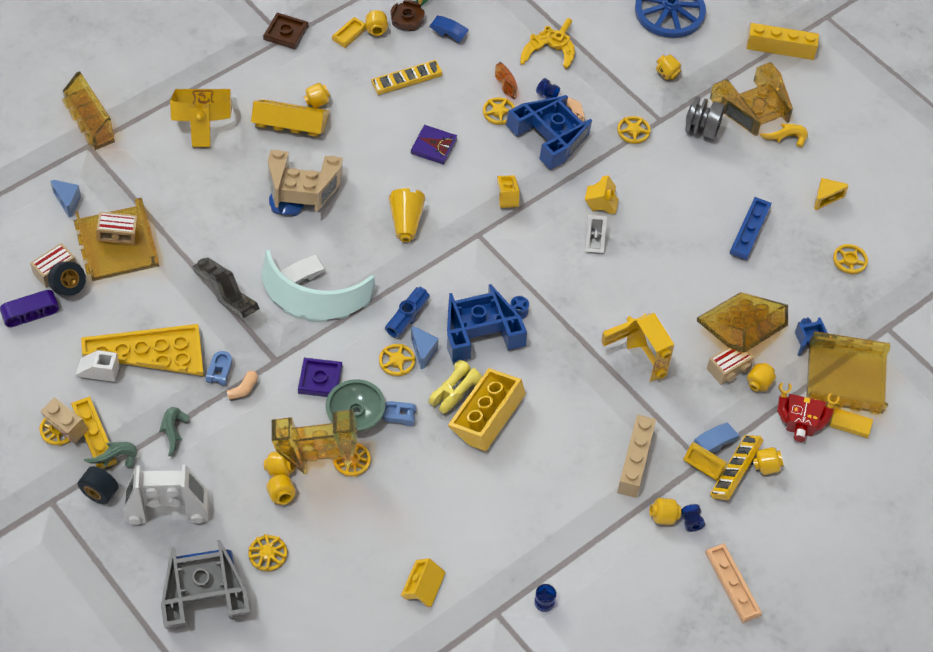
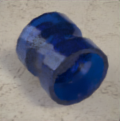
M546 78L542 79L536 88V93L540 96L544 95L546 99L557 97L560 92V87L556 84H551L550 80Z
M698 504L687 505L681 509L682 518L685 519V529L688 532L701 530L706 525L704 518L701 517L702 511Z
M542 584L536 589L535 607L541 612L552 610L555 606L556 590L550 584Z

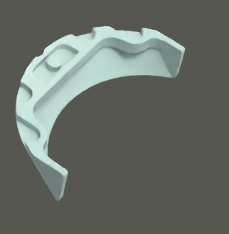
M266 249L261 273L262 282L270 299L282 307L284 312L300 319L305 318L308 321L327 322L328 319L347 318L351 313L362 307L365 308L370 303L375 290V276L371 275L359 284L345 289L332 291L314 290L298 285L284 276L273 262L270 250Z

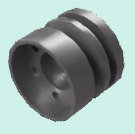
M696 96L686 116L685 131L690 132L693 125H695L694 134H697L700 128H704L703 136L715 140L726 104L714 101L711 107L708 108V99L705 98L702 105H700L701 97Z

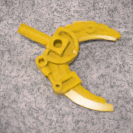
M567 18L559 31L551 29L550 26H545L544 30L539 32L538 35L531 34L530 41L522 50L520 64L524 65L534 50L538 51L545 44H548L549 47L563 51V66L567 69L575 56L574 44L570 40V36L565 34L572 20Z

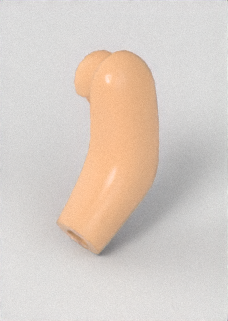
M568 97L567 107L583 122L585 116L581 103Z
M248 371L238 387L227 390L229 400L245 397L251 392L258 380V375L255 371Z

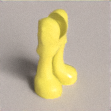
M458 360L454 365V371L451 376L437 390L432 392L428 403L435 407L443 399L444 401L440 405L439 411L446 414L463 398L462 395L471 386L475 387L482 375L475 368L471 369L467 362ZM462 377H465L463 381L458 385V387L454 390L453 386Z

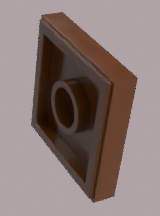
M277 12L264 33L263 40L296 49L309 26L308 22Z

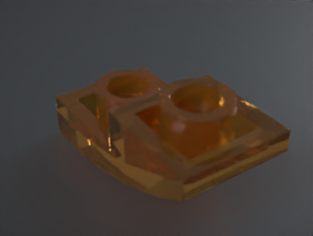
M500 61L495 66V77L499 82H502V91L512 99H516V80L509 69Z

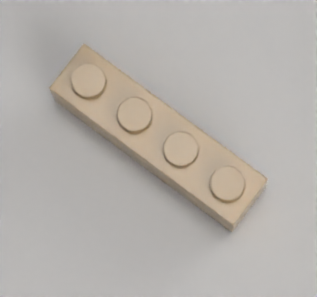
M637 414L617 493L637 498L656 419Z

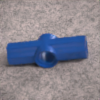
M416 287L409 297L400 303L398 311L385 326V331L390 336L399 338L407 326L415 321L416 315L430 298V294L426 289Z

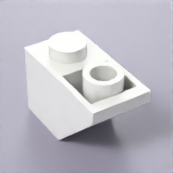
M97 350L82 357L76 377L115 382L120 366L117 353Z

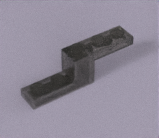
M208 257L200 259L197 264L192 266L196 274L211 283L218 302L242 318L260 309L256 301L240 292L233 272Z

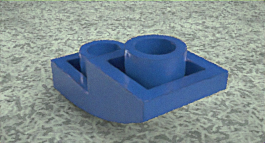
M439 15L436 16L429 26L442 37L446 33L458 43L469 31L468 28L460 23Z

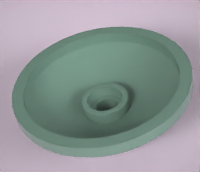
M353 379L344 381L335 386L326 399V413L329 420L337 428L347 432H355V429L356 432H363L373 428L380 422L385 412L383 393L376 385L365 380Z

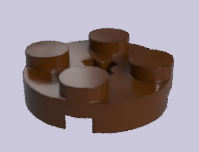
M404 0L403 3H396L391 8V20L394 27L416 31L424 22L425 12L418 2Z

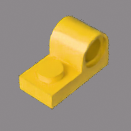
M515 175L497 176L500 208L519 207V188Z

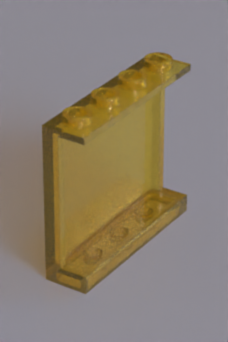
M142 198L135 199L136 206L111 211V213L137 216L135 245L97 241L96 229L99 214L80 218L78 211L75 212L77 219L73 221L76 231L80 230V234H77L79 245L84 246L81 249L83 260L87 259L88 263L84 264L87 275L91 274L92 281L159 266L158 255Z
M814 331L809 340L806 397L824 401L828 405L827 397L831 393L829 397L831 402L837 401L839 395V401L837 404H834L833 408L843 407L850 408L853 411L862 410L869 411L872 414H883L888 407V403H885L886 363L887 354L890 351V343Z

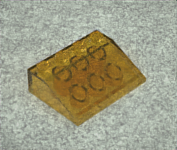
M740 292L697 317V322L728 348L745 353L788 326V304Z

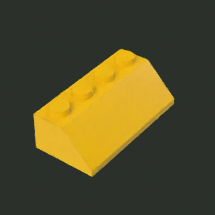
M750 22L746 49L814 60L818 48L819 34Z
M258 99L253 101L251 122L256 123L255 126L266 128V125H270L275 130L283 131L284 128H287L292 133L300 134L301 131H305L310 136H318V134L324 133L330 110Z
M488 368L449 422L448 427L469 446L487 451L526 395L522 379Z

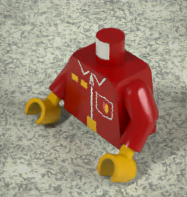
M782 382L778 386L781 396H779L777 412L782 422L786 424V430L794 432V440L803 442L806 439V435L813 436L815 431H821L830 422L834 412L833 406L838 403L839 395L837 401L831 402L829 399L830 393L827 397L828 405H826V402L794 394L787 396V393L792 389V385L788 383V390L784 391L782 389Z

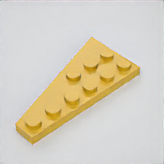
M198 324L81 337L83 357L97 350L117 353L120 364L204 376Z

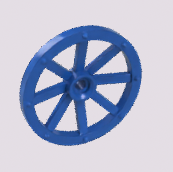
M636 0L635 14L640 24L648 31L664 37L676 38L692 34L703 24L706 14V6L703 0H693L694 2L645 0L658 3L659 5L644 10L641 8L643 0ZM682 7L698 8V18L694 17L692 14L687 12ZM660 10L663 11L655 24L645 17V15ZM677 13L690 20L692 24L681 28ZM667 15L672 16L675 29L660 27Z

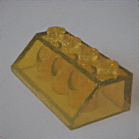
M80 71L76 72L63 89L64 98L62 102L66 109H70L69 112L73 121L76 120L78 122L77 126L80 132L85 133L88 145L92 144L93 148L97 150L115 142L111 119Z

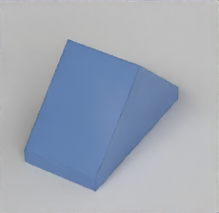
M58 180L50 181L53 193L67 216L72 217L81 198L79 185Z
M411 327V340L420 369H424L438 350V338L417 327Z

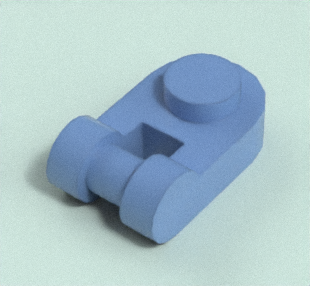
M219 351L213 355L206 375V382H218L219 385L226 386L232 366V357L228 352ZM221 371V375L215 374V372Z
M387 401L385 402V412L382 419L387 422L413 426L415 424L414 414L416 413L417 406L412 403Z

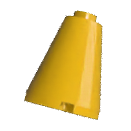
M410 188L393 190L391 195H389L396 237L402 242H410L416 235L425 203V195L419 190H416L415 193L410 192Z

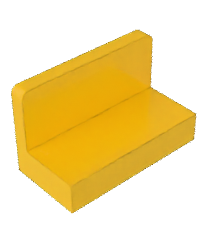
M430 558L416 560L401 596L406 600L418 599L427 607H431L444 578L445 571Z

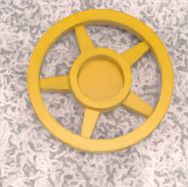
M496 97L488 99L483 106V116L492 124L503 125L507 123V119L502 120V118L510 110L506 109L505 105L508 104L512 109L515 106L507 98ZM490 104L493 108L486 112V107ZM489 115H493L494 117L499 118V120H494L490 118Z
M637 116L624 117L617 127L619 137L631 144H639L646 141L651 131L648 122ZM630 120H635V121H638V122H636V123H631ZM626 123L627 128L620 130L621 125ZM643 123L647 130L641 128L640 124ZM623 133H627L629 136L633 137V139L625 137ZM640 133L646 134L643 138L636 139Z
M843 244L836 248L833 254V261L838 269L853 275L862 272L866 268L868 257L860 247L853 244ZM849 248V249H854L855 251H854V252H852V251L845 252V251H843L842 249ZM838 252L843 256V259L839 261L837 260ZM857 252L863 256L864 262L858 260ZM842 264L849 266V269L843 267ZM862 265L859 269H854L853 266Z
M392 344L381 351L379 365L388 375L403 376L414 368L415 355L409 347L403 344ZM399 348L398 352L392 353L389 351L391 349ZM402 350H406L411 357L404 356ZM386 354L389 357V361L383 365L382 357ZM412 361L410 367L403 371L402 366L405 362ZM387 367L399 368L400 372L390 371Z

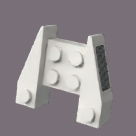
M182 465V470L141 471L140 466H136L124 493L123 515L126 524L139 525L140 523H146L147 506L155 508L159 506L179 507L180 505H185L188 522L195 524L208 522V490L186 465Z

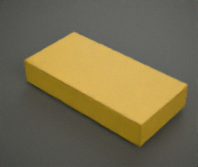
M353 17L332 35V40L346 48L366 30V24Z
M835 408L830 427L868 438L873 419Z
M695 442L691 443L683 458L684 461L716 481L720 478L727 465L726 461Z

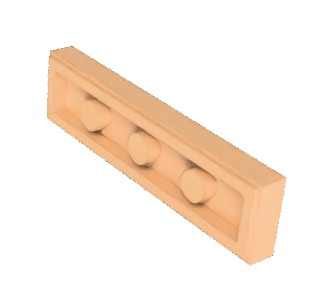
M725 543L707 549L705 554L741 622L745 623L761 617L762 612Z

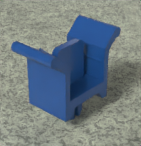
M809 317L803 318L801 322H798L795 335L799 341L800 348L797 355H802L807 344L809 346L822 344L829 349H833L837 336L827 332L821 317L818 318L817 322H812Z

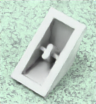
M588 215L585 252L604 253L607 216Z

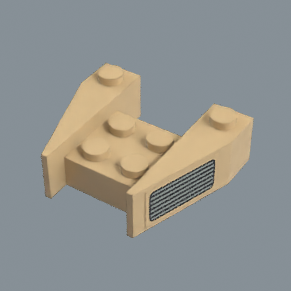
M270 150L268 157V181L275 207H278L280 202L315 205V212H318L340 186L343 157L325 156L321 172H317L314 170H298L296 168L289 169V152Z

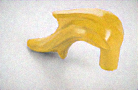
M781 123L783 128L779 131L760 134L762 138L768 140L776 139L778 143L788 136L798 137L796 146L800 148L803 147L808 137V131L804 126Z

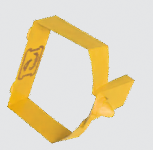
M230 89L174 90L170 99L171 120L190 121L192 147H210V121L231 118L232 98Z
M645 313L642 317L636 319L628 316L626 323L603 331L601 342L604 347L627 337V349L638 347L643 349L653 364L649 382L662 379L668 374L674 343L655 313H648L647 315ZM645 335L656 350V356L648 347Z

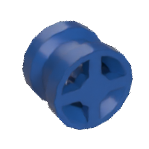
M523 296L512 298L510 302L511 307L522 319H525L528 315V299Z

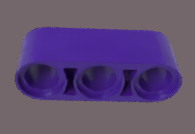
M52 290L40 291L3 303L0 306V313L7 327H15L53 315L59 310L58 302Z

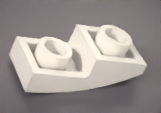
M313 255L288 266L281 273L294 283L299 284L307 278L309 280L324 272L325 269L317 255Z

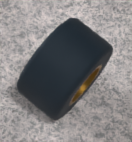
M62 261L56 263L50 269L48 283L55 293L72 296L84 288L86 275L84 269L79 264Z
M95 466L89 467L78 481V487L81 492L99 504H107L119 488L117 481L111 474Z

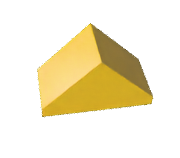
M821 178L814 209L818 210L844 198L849 187L848 184Z

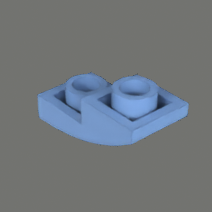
M727 422L695 438L694 442L714 453L720 451L723 445L736 442L740 435Z

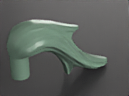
M170 407L164 413L159 432L164 431L168 437L169 457L174 453L177 441L182 440L175 430V420L178 418L187 423L190 416L176 407Z
M130 442L106 443L109 448L104 453L93 458L84 459L85 462L91 464L104 463L106 467L114 457L125 454L127 458L124 466L133 467L137 448Z

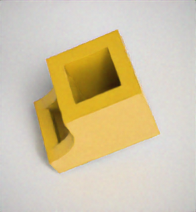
M609 175L602 176L598 183L587 186L585 201L592 211L603 210L609 214L616 213L619 199L615 194L616 185Z

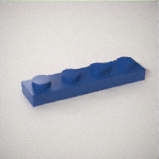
M754 197L729 254L745 260L748 259L771 208V202Z

